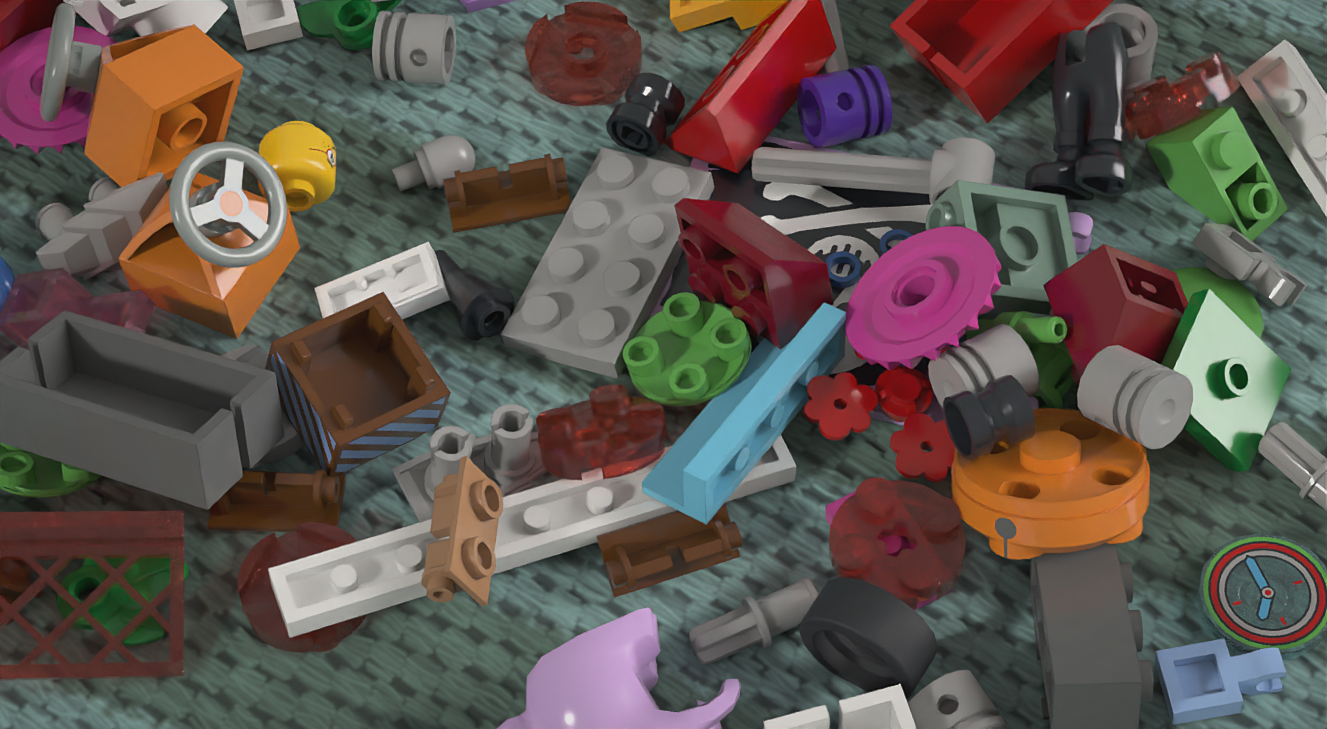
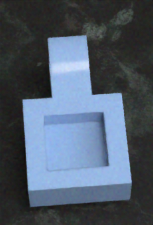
M1225 638L1158 650L1155 655V667L1172 725L1241 713L1243 705L1241 693L1253 696L1282 691L1280 677L1286 676L1279 648H1264L1230 657Z

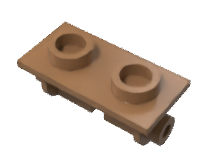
M467 456L460 458L458 474L446 475L443 478V482L435 487V501L430 533L437 539L447 536L449 538L428 544L421 583L427 589V597L432 601L449 602L453 600L454 593L465 591L481 606L488 605L491 575L496 567L494 551L498 520L503 511L502 490Z

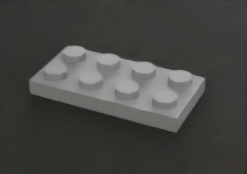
M601 147L501 334L505 346L549 361L619 379L626 365L623 358L625 345L635 337L637 331L649 319L683 252L678 240L681 232L674 205L683 198L709 200L715 188L712 173Z

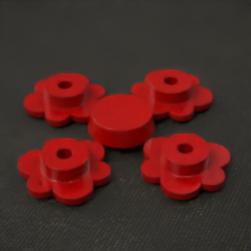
M944 348L940 351V353H943L950 348ZM854 349L858 358L866 360ZM899 365L890 371L886 370L877 379L875 391L867 385H857L855 376L848 372H841L834 379L829 376L820 375L809 381L806 391L809 401L805 404L804 416L810 422L819 423V430L827 439L837 441L846 438L850 431L856 433L867 431L871 424L869 414L878 406L880 411L889 419L904 422L903 430L894 432L890 438L891 449L898 453L895 467L902 476L915 479L924 475L931 482H940L945 479L948 469H952L956 447L950 438L945 420L935 423L930 416L923 414L932 402L933 389L930 381L920 371Z

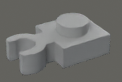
M1205 223L1191 243L1208 256L1204 264L1216 275L1224 279L1247 280L1262 295L1278 306H1282L1285 302L1293 306L1307 287V284L1295 274L1275 263L1276 258L1229 224Z

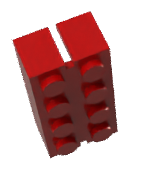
M915 0L889 26L918 65L946 89L949 87L960 101L988 124L1056 58L1061 33L1072 30L1083 31L1114 0Z

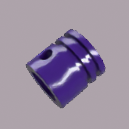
M874 64L802 78L798 84L797 110L799 121L805 137L814 148H824L856 141L860 138H870L873 135H883L891 127L892 101L885 77ZM818 108H820L821 120L817 115Z

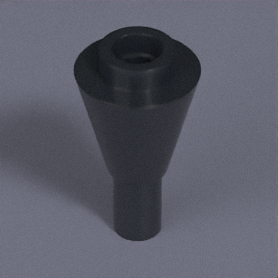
M444 250L435 251L449 295L450 305L463 334L468 339L478 341L483 337H492L502 332L514 311L515 302L512 294L506 289L466 269H461Z

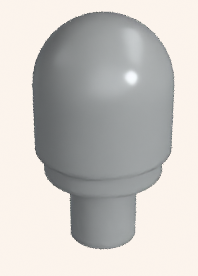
M446 135L420 145V149L413 151L414 161L391 170L400 192L427 182L428 190L436 187L439 190L444 188L443 179L455 177V170H460L461 173L472 171L475 166L476 157L473 147L466 139L457 135Z

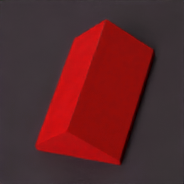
M785 0L764 17L667 136L664 143L674 151L738 174L753 156L754 151L760 147L797 100L798 84L802 78L816 76L837 49L821 0Z

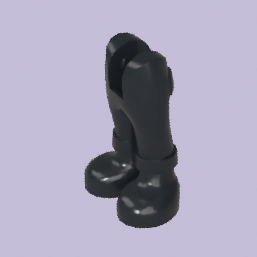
M1107 22L1095 25L1089 29L1087 35L1081 30H1072L1060 34L1052 81V106L1056 127L1053 150L1058 156L1053 162L1037 164L1027 171L1025 190L1064 195L1065 199L1089 201L1094 199V193L1112 197L1122 195L1131 189L1133 170L1122 152L1128 146V130L1125 129L1126 70L1129 57L1120 26L1117 23Z

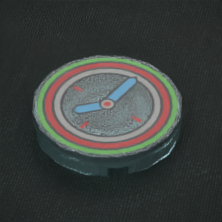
M1266 533L1238 536L1218 547L1202 568L1196 598L1202 623L1215 640L1225 638L1228 650L1235 653V650L1241 654H1247L1264 648H1279L1283 662L1296 660L1317 648L1327 633V567L1313 551L1290 538Z

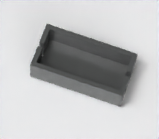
M63 310L28 338L29 349L18 346L0 361V443L206 510L243 477V467L251 469L285 436L275 372Z

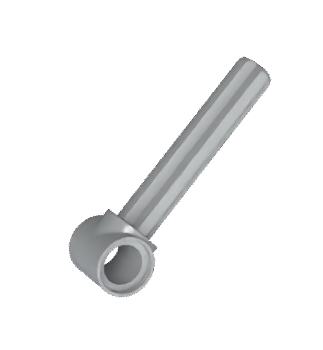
M968 137L947 141L941 149L934 150L932 159L760 147L753 154L752 176L756 181L923 193L929 194L930 204H933L957 180L991 185L995 153L985 142Z

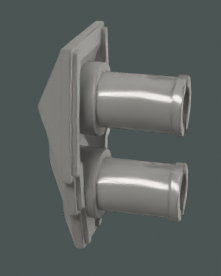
M159 172L123 187H120L109 176L100 178L90 189L89 200L91 202L84 204L85 210L76 216L62 203H52L42 208L36 216L35 227L40 229L37 232L48 243L40 248L36 254L47 282L52 284L79 276L83 280H87L106 271L121 270L122 267L118 257L169 189L164 174Z
M507 404L497 408L491 416L490 426L492 434L478 438L474 434L469 435L461 427H442L431 436L430 451L393 468V473L419 522L432 519L435 487L443 482V478L446 475L458 474L461 457L467 456L489 479L493 480L502 490V497L534 488L533 481L559 464V459L543 431L532 432L533 418H528L529 411L526 408L516 404Z

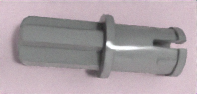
M1277 423L1261 438L1258 446L1259 452L1301 488L1299 496L1303 500L1310 497L1327 511V458L1286 423Z
M804 577L799 582L758 600H754L751 596L742 599V607L692 628L688 632L691 649L702 665L708 666L758 643H761L762 647L766 648L772 645V637L801 625L802 619L817 598L818 592L810 579Z

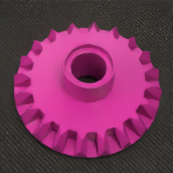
M74 26L73 41L99 45L101 48L117 43L113 38L108 35L105 36L95 29ZM52 27L25 35L0 53V138H6L15 149L26 145L36 154H39L45 147H52L61 154L65 145L72 142H77L85 147L93 94L76 91L75 88L66 86L58 118L54 122H46L41 118V93Z
M960 226L929 229L895 245L873 263L852 292L847 305L845 331L850 344L871 365L880 363L889 371L901 363L913 369L923 356L936 361L941 349L950 345L959 347V339L966 331L979 329L978 315L989 312L994 308L991 295L995 294L1002 287L997 276L1002 266L995 255V250L980 233Z

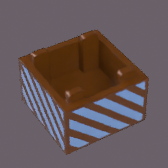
M384 292L272 341L265 367L266 370L276 373L279 401L282 410L320 469H325L328 476L338 477L437 427L451 394Z

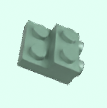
M957 180L930 207L926 217V230L946 226L969 228L984 236L995 250V255L1002 266L997 274L1002 287L995 294L991 295L994 308L989 312L978 315L977 319H995L1000 313L1014 311L1049 315L1052 307L1043 284L1077 262L1065 196Z

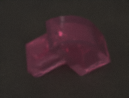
M63 268L19 274L0 312V331L17 346L29 349L27 339L63 310L145 334L156 304L141 290L94 297Z

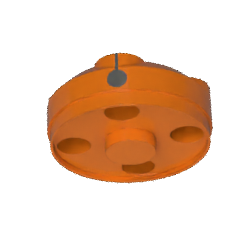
M1060 408L1032 409L1035 420V434L1032 438L1014 445L1005 442L997 443L989 454L971 461L964 459L955 448V459L951 471L953 506L958 515L968 525L989 539L990 549L997 555L1016 560L1031 559L1044 553H1069L1087 550L1105 543H1125L1136 539L1142 533L1143 515L1148 508L1150 495V468L1145 446L1084 417L1080 410Z

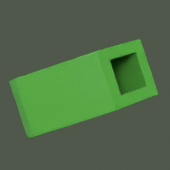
M1233 107L1186 110L1145 144L1170 190L1215 223L1229 224L1251 241L1288 210Z

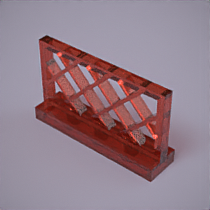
M184 511L0 512V564L5 559H22L40 576L11 605L0 595V607L5 610L0 615V629L13 618L39 644L18 665H0V681L184 676ZM91 558L109 577L80 604L54 577L73 559ZM103 558L127 559L115 570ZM141 558H170V583L150 603L123 578ZM34 559L58 560L46 571ZM117 583L143 610L114 637L88 610ZM48 584L74 611L44 638L18 612ZM169 597L170 622L156 610ZM151 616L170 635V662H140L122 643ZM82 617L108 644L89 663L71 664L52 645ZM115 650L127 661V663L103 662ZM47 651L59 664L34 663Z

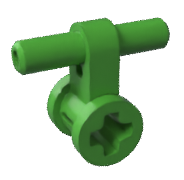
M1027 311L1003 312L995 319H977L979 329L965 332L968 340L1003 323L1012 327L1022 337L1031 351L1039 374V388L1036 394L1032 395L1038 400L1039 408L1062 409V398L1072 386H1077L1070 368L1073 361L1064 340L1067 335V325L1061 317H1034Z

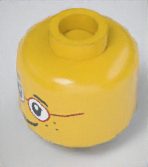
M304 121L286 122L266 133L259 144V155L271 165L278 175L285 192L289 210L293 212L305 211L313 205L329 199L335 190L336 147L330 136L313 124ZM258 181V188L264 198H266L264 189Z

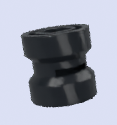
M640 73L634 77L625 92L626 102L618 104L606 122V129L611 139L618 146L650 157L657 153L667 137L666 127L675 124L683 111L685 98L681 91L664 77L654 73Z
M1005 375L988 381L984 391L975 394L970 391H961L946 397L943 401V414L948 433L954 446L966 460L971 461L989 454L997 443L1005 442L1014 445L1032 438L1035 434L1034 413L1030 401L1021 384L1012 375Z

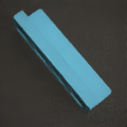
M824 302L794 339L781 350L764 338L750 354L748 364L738 380L725 392L714 397L645 477L642 481V492L707 525L809 399L806 391L809 381L816 376H829L845 356L846 312Z

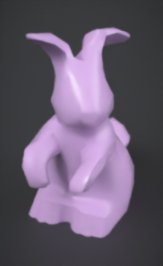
M643 608L582 633L542 656L527 676L525 712L519 716L507 719L497 729H722L720 720L733 710L740 696L741 684L738 679H727L722 683L718 696L707 702L697 700L696 707L680 712L659 710L649 693L658 682L656 657L660 653L657 618L655 614H652L650 608Z

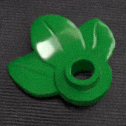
M319 0L298 7L297 13L301 25L309 34L315 37L335 38L342 47L349 50H362L371 47L373 44L374 27L379 12H391L402 0L371 2V0Z
M136 524L124 525L101 535L90 545L83 567L68 574L59 585L56 602L62 618L73 627L83 630L100 629L115 644L123 646L145 645L164 638V626L155 608L177 592L189 577L190 571L186 563L168 552L154 549L145 550V534L142 526ZM97 588L101 590L100 595L92 601L78 599L79 595L88 589Z

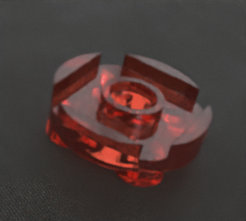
M575 2L564 5V14L557 15L548 21L547 13L537 20L526 38L525 57L533 87L539 94L546 95L553 101L571 106L609 105L618 101L634 77L640 74L643 63L641 37L638 30L635 32V29L628 24L627 16L618 8L600 2ZM583 48H592L594 54L593 57L588 59H576L570 56V54H580Z
M1215 51L1188 64L1185 67L1187 74L1170 83L1165 75H1160L1136 87L1132 91L1135 97L1125 101V129L1128 130V141H1132L1137 135L1140 140L1158 135L1202 114L1199 107L1206 102L1205 97L1211 93H1214L1218 103L1232 95L1239 88L1240 84L1229 62H1224L1219 51Z
M616 384L598 387L590 392L589 400L581 401L565 408L546 410L536 418L538 445L544 468L551 474L568 480H582L580 469L601 468L603 479L620 477L636 472L659 459L665 451L663 438L669 440L663 407L646 398L628 396L627 388Z
M877 477L867 479L859 484L854 495L843 502L832 520L829 533V557L832 567H835L840 577L860 579L883 588L904 601L913 610L917 609L918 602L929 600L936 594L938 600L953 588L963 568L966 539L960 521L961 513L959 507L953 500L942 497L936 491L918 483L901 480L887 481ZM903 535L908 538V542L916 547L914 550L902 549L898 557L886 554V543L881 540L887 536Z
M320 522L295 524L297 531L286 533L278 538L275 532L266 536L251 549L244 559L237 580L242 611L256 635L275 648L299 653L308 651L327 652L337 647L342 639L351 635L360 626L367 614L290 638L271 585L268 568L357 541L346 531L330 524Z

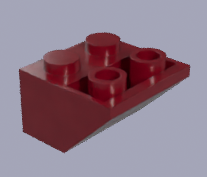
M683 198L674 205L681 232L678 240L686 254L690 271L688 282L691 289L701 301L713 304L718 303L730 308L733 317L740 319L745 324L751 336L757 337L760 335L781 350L794 339L824 302L831 306L834 304L827 263L739 203Z
M1106 244L1101 245L1043 284L1052 307L1049 316L1061 317L1067 325V335L1064 340L1073 361L1071 374L1078 387L1089 362L1097 353L1108 346L1120 345L1161 364L1188 305L1186 296L1174 271Z

